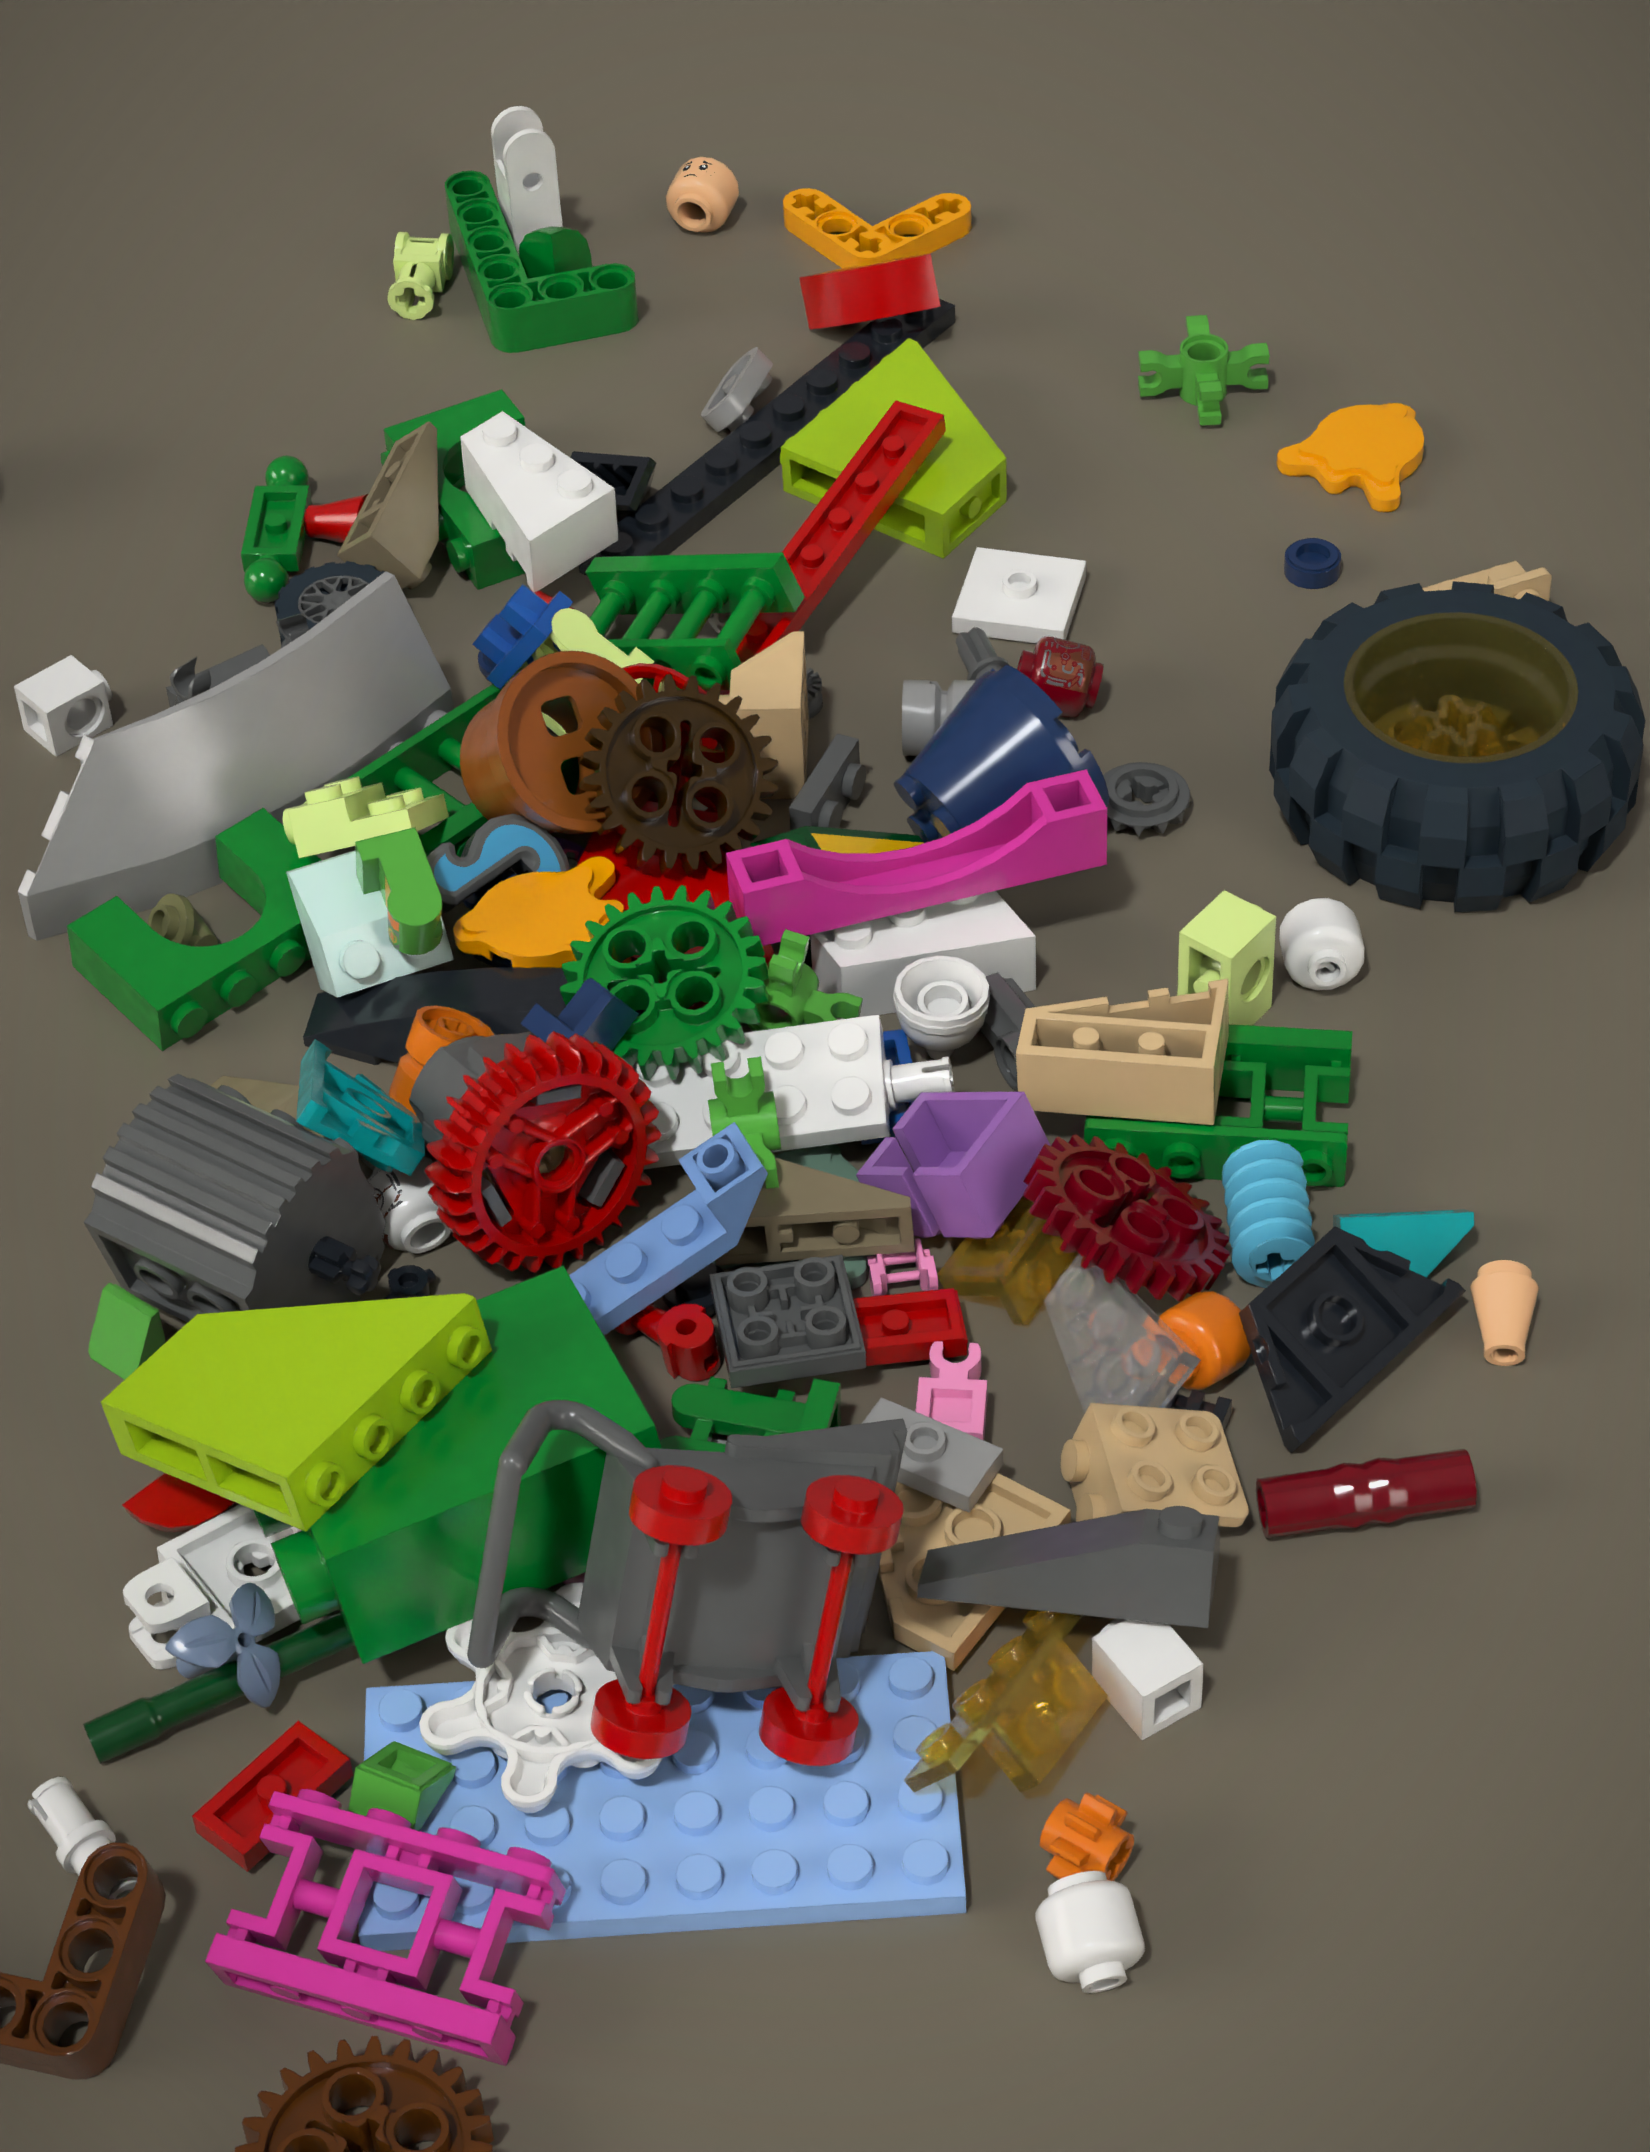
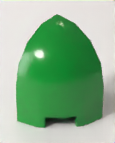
M554 226L540 228L526 234L519 245V257L528 279L592 267L591 252L587 239L579 231L571 228Z

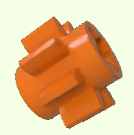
M1088 1792L1084 1794L1080 1804L1069 1798L1062 1800L1048 1817L1040 1836V1847L1054 1855L1046 1871L1058 1879L1081 1872L1101 1871L1106 1874L1107 1880L1114 1881L1126 1865L1134 1845V1836L1120 1828L1128 1814L1127 1811L1099 1795L1093 1796Z

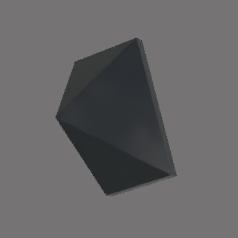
M575 451L572 452L570 457L615 488L616 510L636 511L651 487L656 462L650 457Z

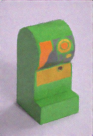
M416 827L356 841V875L363 894L376 891L381 892L387 908L389 940L394 948L409 955H422L434 950L440 944L443 936L440 918L442 898Z

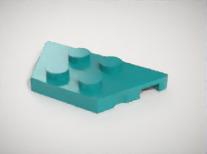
M315 1039L301 1059L296 1122L332 1140L339 1137L359 1152L363 1158L383 1171L391 1173L393 1169H396L411 1176L425 1155V1141L422 1137V1124L419 1118L401 1103L388 1096L363 1074H357L354 1078L326 1061L332 1051Z

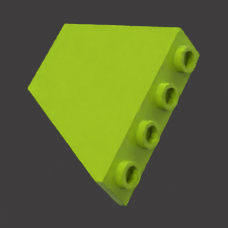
M908 338L892 353L886 355L878 365L859 381L854 382L831 405L821 410L811 422L797 434L787 439L784 445L781 446L780 463L782 465L783 491L817 505L895 400L944 414L946 432L874 528V530L944 559L1007 502L1006 456L919 343Z
M466 1293L197 1314L100 1403L121 1455L306 1532L492 1351L476 1298Z

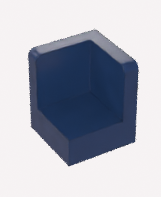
M589 978L582 984L558 1017L536 1003L520 1024L545 1043L549 1034L555 1031L563 1034L568 1039L572 1035L578 1034L586 1037L592 1043L597 1041L612 1051L639 1014L597 981Z

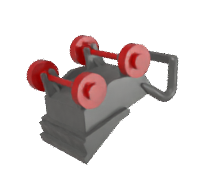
M550 1400L533 1406L524 1415L499 1457L468 1644V1660L477 1668L491 1666L499 1655L518 1618L526 1616L537 1617L545 1620L581 1646L593 1650L606 1670L615 1672L617 1679L604 1684L595 1695L590 1723L594 1737L613 1752L637 1759H659L673 1755L682 1749L687 1740L692 1711L688 1700L683 1694L673 1688V1684L725 1693L781 1687L772 1691L766 1697L763 1704L759 1724V1736L763 1744L777 1756L797 1764L827 1766L843 1761L853 1750L859 1717L853 1705L841 1696L836 1658H848L850 1652H858L861 1634L865 1633L881 1554L883 1551L894 1546L898 1539L904 1507L900 1498L895 1494V1488L907 1436V1428L903 1418L770 1436L733 1434L727 1437L725 1452L646 1448L631 1432L582 1403L569 1400ZM552 1430L574 1432L606 1452L579 1608L559 1594L542 1588L521 1587L502 1594L521 1477L528 1470L544 1440Z

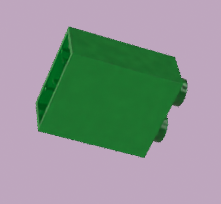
M564 1265L476 1300L492 1351L306 1532L302 1530L271 1543L276 1561L302 1624L339 1610L362 1664L473 1619L499 1457L530 1408L550 1400H569L582 1403L631 1432L646 1448L662 1449L654 1422ZM567 1430L550 1431L528 1470L521 1477L502 1594L521 1587L546 1589L586 1572L606 1452L574 1432ZM254 1510L265 1538L293 1527Z

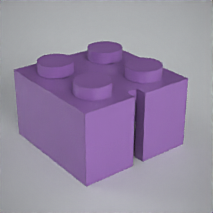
M921 1092L892 1130L896 1137H885L856 1176L860 1183L910 1197L914 1236L930 1238L942 1233L944 1237L991 1238L1003 1226L1004 1220L1023 1196L1028 1186L1023 1182L1025 1176L1045 1144L1050 1145L1025 1092Z

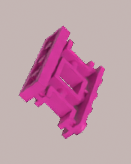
M301 1789L297 1797L274 1791L268 1805L274 1815L270 1825L264 1824L259 1838L270 1852L289 1857L267 1918L231 1909L226 1924L230 1927L227 1935L216 1933L205 1960L207 1965L225 1985L506 2066L516 2039L510 2027L514 2017L519 2018L524 2003L515 1989L494 1984L492 1980L514 1921L550 1930L554 1919L552 1913L554 1904H562L566 1892L555 1870L550 1868L551 1861L541 1854L520 1847H510L506 1855L480 1848L481 1842L478 1839L452 1828L441 1827L436 1835L410 1829L411 1823L407 1819L383 1809L370 1808L366 1816L341 1809L342 1804L339 1801L318 1791ZM314 1837L355 1849L340 1889L313 1882L324 1852ZM454 1877L496 1888L481 1929L452 1921L463 1891ZM374 1881L430 1897L407 1959L351 1943ZM301 1911L326 1917L328 1921L317 1950L327 1963L343 1967V1969L256 1944V1942L286 1951ZM441 1950L470 1958L459 1990L469 2004L486 2008V2010L400 1986L396 1983L426 1991Z

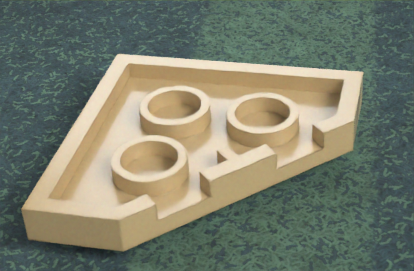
M999 1473L993 1478L970 1513L902 1483H896L895 1494L903 1503V1517L897 1542L890 1549L882 1552L878 1569L895 1640L917 1652L933 1651L945 1657L946 1667L955 1671L1006 1607L917 1598L918 1583L928 1550L1071 1523L1070 1509Z

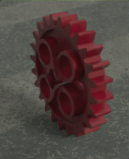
M1072 1135L1069 1142L1056 1137L1051 1146L1045 1144L1024 1178L1023 1182L1028 1186L1023 1195L1028 1200L1034 1202L1029 1210L1030 1214L1047 1220L1041 1229L1042 1232L1052 1236H1060L1064 1240L1059 1248L1062 1252H1077L1083 1256L1081 1261L1082 1268L1090 1269L1097 1266L1103 1269L1106 1282L1111 1284L1117 1277L1125 1280L1131 1293L1137 1294L1141 1286H1145L1156 1300H1161L1167 1291L1178 1302L1183 1301L1187 1293L1194 1295L1197 1292H1203L1204 1289L1210 1290L1230 1256V1252L1225 1249L1229 1242V1236L1218 1231L1223 1223L1222 1220L1205 1214L1210 1203L1206 1200L1192 1198L1188 1194L1192 1188L1190 1183H1175L1171 1180L1170 1168L1166 1166L1156 1170L1150 1166L1149 1158L1146 1154L1141 1153L1138 1158H1135L1128 1154L1126 1148L1121 1143H1117L1114 1150H1110L1096 1136L1093 1137L1089 1145L1078 1135Z

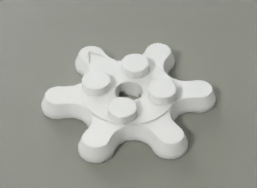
M583 1582L564 1585L555 1593L579 1608ZM473 1619L447 1629L445 1639L448 1650L462 1665L476 1673V1681L471 1690L463 1696L453 1700L438 1702L430 1706L422 1714L419 1722L421 1736L426 1744L438 1754L454 1755L476 1747H491L495 1754L508 1759L507 1767L501 1776V1789L505 1798L517 1810L525 1813H535L543 1810L549 1804L557 1789L558 1775L571 1765L577 1768H589L600 1762H605L630 1779H642L654 1773L662 1758L637 1759L618 1754L603 1746L591 1731L590 1723L595 1695L604 1684L617 1679L615 1672L606 1670L593 1650L581 1646L560 1630L544 1621L539 1627L530 1631L519 1633L511 1631L495 1662L487 1668H477L470 1663L467 1656ZM560 1689L573 1695L567 1703L553 1707L550 1714L546 1713L543 1705L536 1702L538 1697L549 1690Z

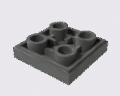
M843 1255L822 1258L810 1257L796 1262L756 1268L743 1267L735 1271L710 1274L711 1294L731 1388L866 1368V1351Z

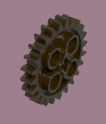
M667 674L660 681L658 693H656L647 679H644L636 687L637 700L623 690L614 699L619 713L604 707L597 716L599 722L606 730L591 728L586 734L585 740L598 749V751L584 752L579 758V764L594 770V774L582 779L579 783V789L597 793V797L585 808L586 814L604 812L607 820L600 826L597 833L602 836L616 830L621 835L615 852L618 854L628 849L631 845L639 848L637 855V866L642 867L655 855L659 856L661 874H667L674 866L676 859H680L686 875H692L698 869L699 856H701L711 870L715 869L722 863L720 848L725 853L743 849L739 837L752 842L761 833L751 819L765 821L772 814L773 810L759 800L760 798L772 797L779 787L773 782L763 779V775L772 772L778 766V760L761 758L760 752L772 741L771 736L753 737L750 730L756 725L760 717L758 714H754L740 719L736 714L742 701L739 695L730 700L726 705L719 702L721 684L717 682L704 695L698 693V681L694 675L689 677L682 690H677L672 675ZM680 723H687L690 728L689 738L683 752L680 771L682 776L690 779L677 793L676 815L678 825L672 827L668 824V814L674 799L677 776L673 772H668V770L680 757ZM650 727L659 731L665 740V751L653 752L648 750L640 740V729ZM711 738L720 743L725 751L724 762L714 763L706 759L700 750V739ZM643 786L650 789L658 800V810L646 812L639 809L632 799V788ZM694 797H704L714 803L718 815L716 822H705L695 815L692 809V799Z

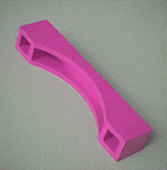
M1087 769L1029 782L1005 803L975 823L943 838L911 848L881 853H837L810 848L789 839L736 850L726 853L729 901L733 904L737 918L744 916L749 918L754 933L753 936L759 935L762 946L781 942L785 929L807 936L1107 865V807Z

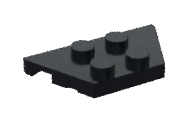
M1334 1226L1239 1312L1243 1329L1283 1444L1290 1453L1304 1443L1466 1290L1459 1283L1449 1278L1440 1284L1409 1270L1411 1261L1388 1250H1375L1368 1246L1364 1239Z

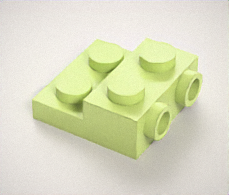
M358 776L325 784L324 787L304 792L306 797L304 804L284 810L283 826L289 842L293 845L296 844L298 856L302 858L355 846L356 841L416 827V830L419 831L448 818L449 814L444 794L424 798L422 789L415 788L393 793L385 797L382 783L362 787L360 777Z

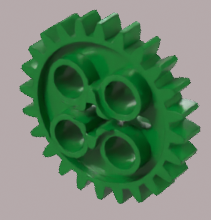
M683 885L679 886L673 900H665L660 887L654 886L650 902L644 904L631 892L628 894V910L621 913L614 906L607 904L604 907L609 920L608 923L604 926L589 920L585 923L591 939L590 942H571L570 946L577 961L562 964V970L567 983L560 986V992L565 1005L567 1006L587 979L592 978L634 1011L646 1010L634 1020L612 1049L616 1055L632 1067L635 1063H638L644 1080L649 1081L657 1066L665 1065L670 1079L676 1080L680 1063L687 1061L692 1069L699 1074L703 1072L702 1056L708 1052L723 1062L726 1060V1055L722 1043L728 1039L743 1045L746 1042V1038L740 1023L759 1024L761 1019L757 1006L754 1003L766 1002L769 998L764 980L769 978L768 966L765 958H763L765 952L759 935L753 936L754 933L747 916L736 917L733 904L730 901L722 903L715 909L711 892L707 890L699 895L694 903L690 902L686 886ZM697 946L704 947L697 953L684 954L691 948ZM642 955L636 961L622 963L628 957ZM709 1001L702 1008L696 1010L688 1009L694 1003Z

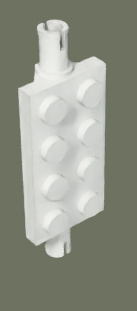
M879 1014L744 1033L746 1042L743 1045L728 1039L722 1043L726 1055V1060H724L725 1075L730 1078L745 1076L749 1072L747 1058L761 1056L765 1081L764 1092H774L781 1150L771 1152L890 1137L889 1113L893 1110H898V1103L915 1101L921 1092H954V1086H952L954 1084L953 1072L949 1056L938 1060L894 1066L891 1060H886L883 1027ZM709 1052L702 1056L703 1072L697 1074L688 1061L680 1063L676 1080L670 1079L665 1065L657 1066L649 1081L644 1080L639 1064L635 1063L633 1065V1068L639 1074V1079L651 1090L648 1100L659 1111L657 1118L651 1123L662 1134L659 1140L648 1145L657 1153L659 1157L658 1162L645 1165L644 1169L680 1165V1158L713 1137L708 1100L716 1099L717 1097L714 1092L711 1063L722 1061L716 1059Z

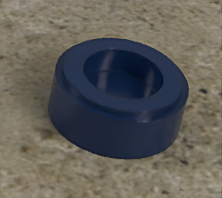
M1305 538L1292 543L1286 549L1284 574L1292 584L1306 589H1320L1328 587L1338 580L1341 570V552L1331 542L1319 538Z

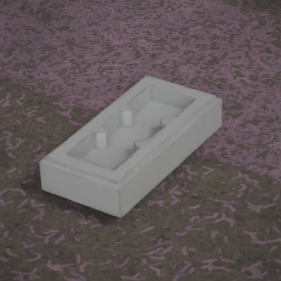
M881 1397L863 1423L903 1418L907 1428V1436L897 1482L970 1513L1003 1466V1448Z

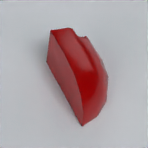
M167 1473L162 1474L122 1504L127 1513L137 1522L163 1532L189 1531L238 1505L236 1502Z

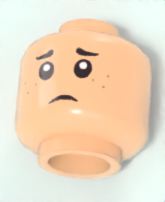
M697 157L690 159L680 167L666 194L667 209L671 217L684 229L694 232H714L725 224L739 196L738 182L733 172L725 164L713 158Z

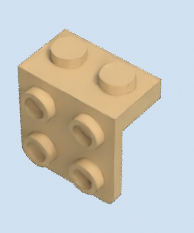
M1090 1403L1073 1438L1067 1440L1063 1446L1061 1473L1064 1480L1070 1482L1077 1507L1076 1522L1141 1509L1162 1510L1171 1506H1185L1193 1508L1201 1514L1219 1516L1220 1526L1239 1527L1243 1524L1249 1513L1221 1421L1211 1412Z

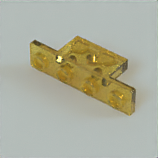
M1030 1610L1024 1616L1022 1622L1027 1629L1021 1636L1013 1638L992 1655L988 1661V1665L993 1670L990 1675L965 1690L952 1705V1708L957 1713L950 1723H946L934 1730L917 1747L916 1753L921 1759L904 1779V1782L913 1792L956 1773L980 1743L1021 1793L1039 1785L1108 1697L1106 1692L1063 1641L1083 1615Z

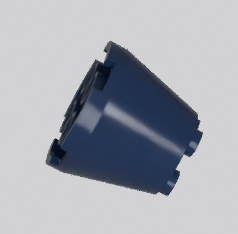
M1005 665L997 672L992 668L973 683L904 774L894 782V787L899 796L914 811L907 818L908 824L915 835H919L924 843L943 838L975 823L1005 803L1029 782L1087 769L1106 807L1109 803V792L1101 769L1091 751L1084 749L1078 754L1079 749L1075 739L1065 725L1057 719L1063 713L1061 709L1037 684L1009 665Z

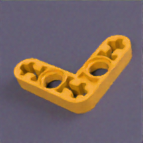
M797 189L785 195L783 199L785 228L841 268L865 266L914 255L930 254L963 238L971 230V203L966 197L955 193H943L933 196L874 226L817 189ZM906 235H914L913 237H904Z

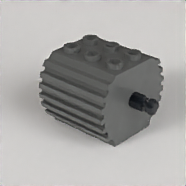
M176 1074L168 1079L171 1086L167 1089L157 1086L149 1094L152 1100L147 1105L138 1104L132 1111L135 1117L130 1124L123 1123L116 1133L119 1141L115 1148L109 1146L103 1156L106 1166L102 1174L96 1172L91 1186L95 1193L93 1207L84 1224L121 1288L186 1322H189L197 1314L358 1302L361 1299L360 1295L366 1291H373L378 1283L377 1277L381 1271V1264L378 1260L381 1259L385 1248L382 1237L386 1221L374 1197L375 1189L366 1180L357 1161L359 1159L357 1151L340 1137L332 1140L305 1130L301 1124L296 1122L295 1118L284 1111L274 1109L271 1113H268L251 1105L241 1093L229 1086L221 1085L216 1089L194 1078L189 1079Z

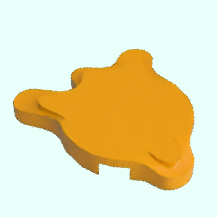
M1401 403L1354 405L1332 412L1319 423L1310 437L1301 443L1279 450L1276 465L1283 475L1315 478L1324 490L1330 494H1340L1349 487H1358L1364 491L1373 510L1392 512L1400 505L1401 481L1414 473L1422 462L1424 450L1423 430L1415 420L1416 412L1407 405Z
M596 856L585 860L568 871L531 872L513 876L499 882L486 892L471 911L457 920L453 928L456 946L463 953L482 955L491 961L494 954L511 960L512 967L562 968L563 963L577 961L570 944L572 941H591L585 923L588 920L603 926L608 923L609 920L604 907L607 904L614 906L621 913L624 912V906L621 902L617 900H600L616 881L614 863L608 858ZM628 957L622 963H630L631 957Z

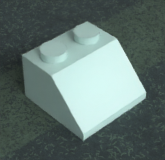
M355 850L286 872L321 990L335 997H341L393 980L396 977L405 976L454 960L442 916L440 918L443 936L440 944L434 950L422 955H409L394 948L389 940L387 908L381 892L376 891L367 894L362 892L356 875Z

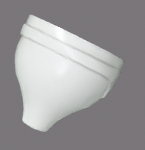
M940 955L921 958L907 965L897 976L893 993V1004L902 1030L916 1045L924 1047L928 1055L935 1060L942 1059V1057H950L954 1049L971 1041L983 1026L990 999L989 984L981 970L973 963L958 957Z

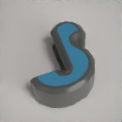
M516 814L491 818L467 840L461 857L455 854V846L452 843H442L427 856L441 894L442 912L444 913L455 908L510 868L517 875L531 872H562L570 870L567 856L557 839L545 828Z

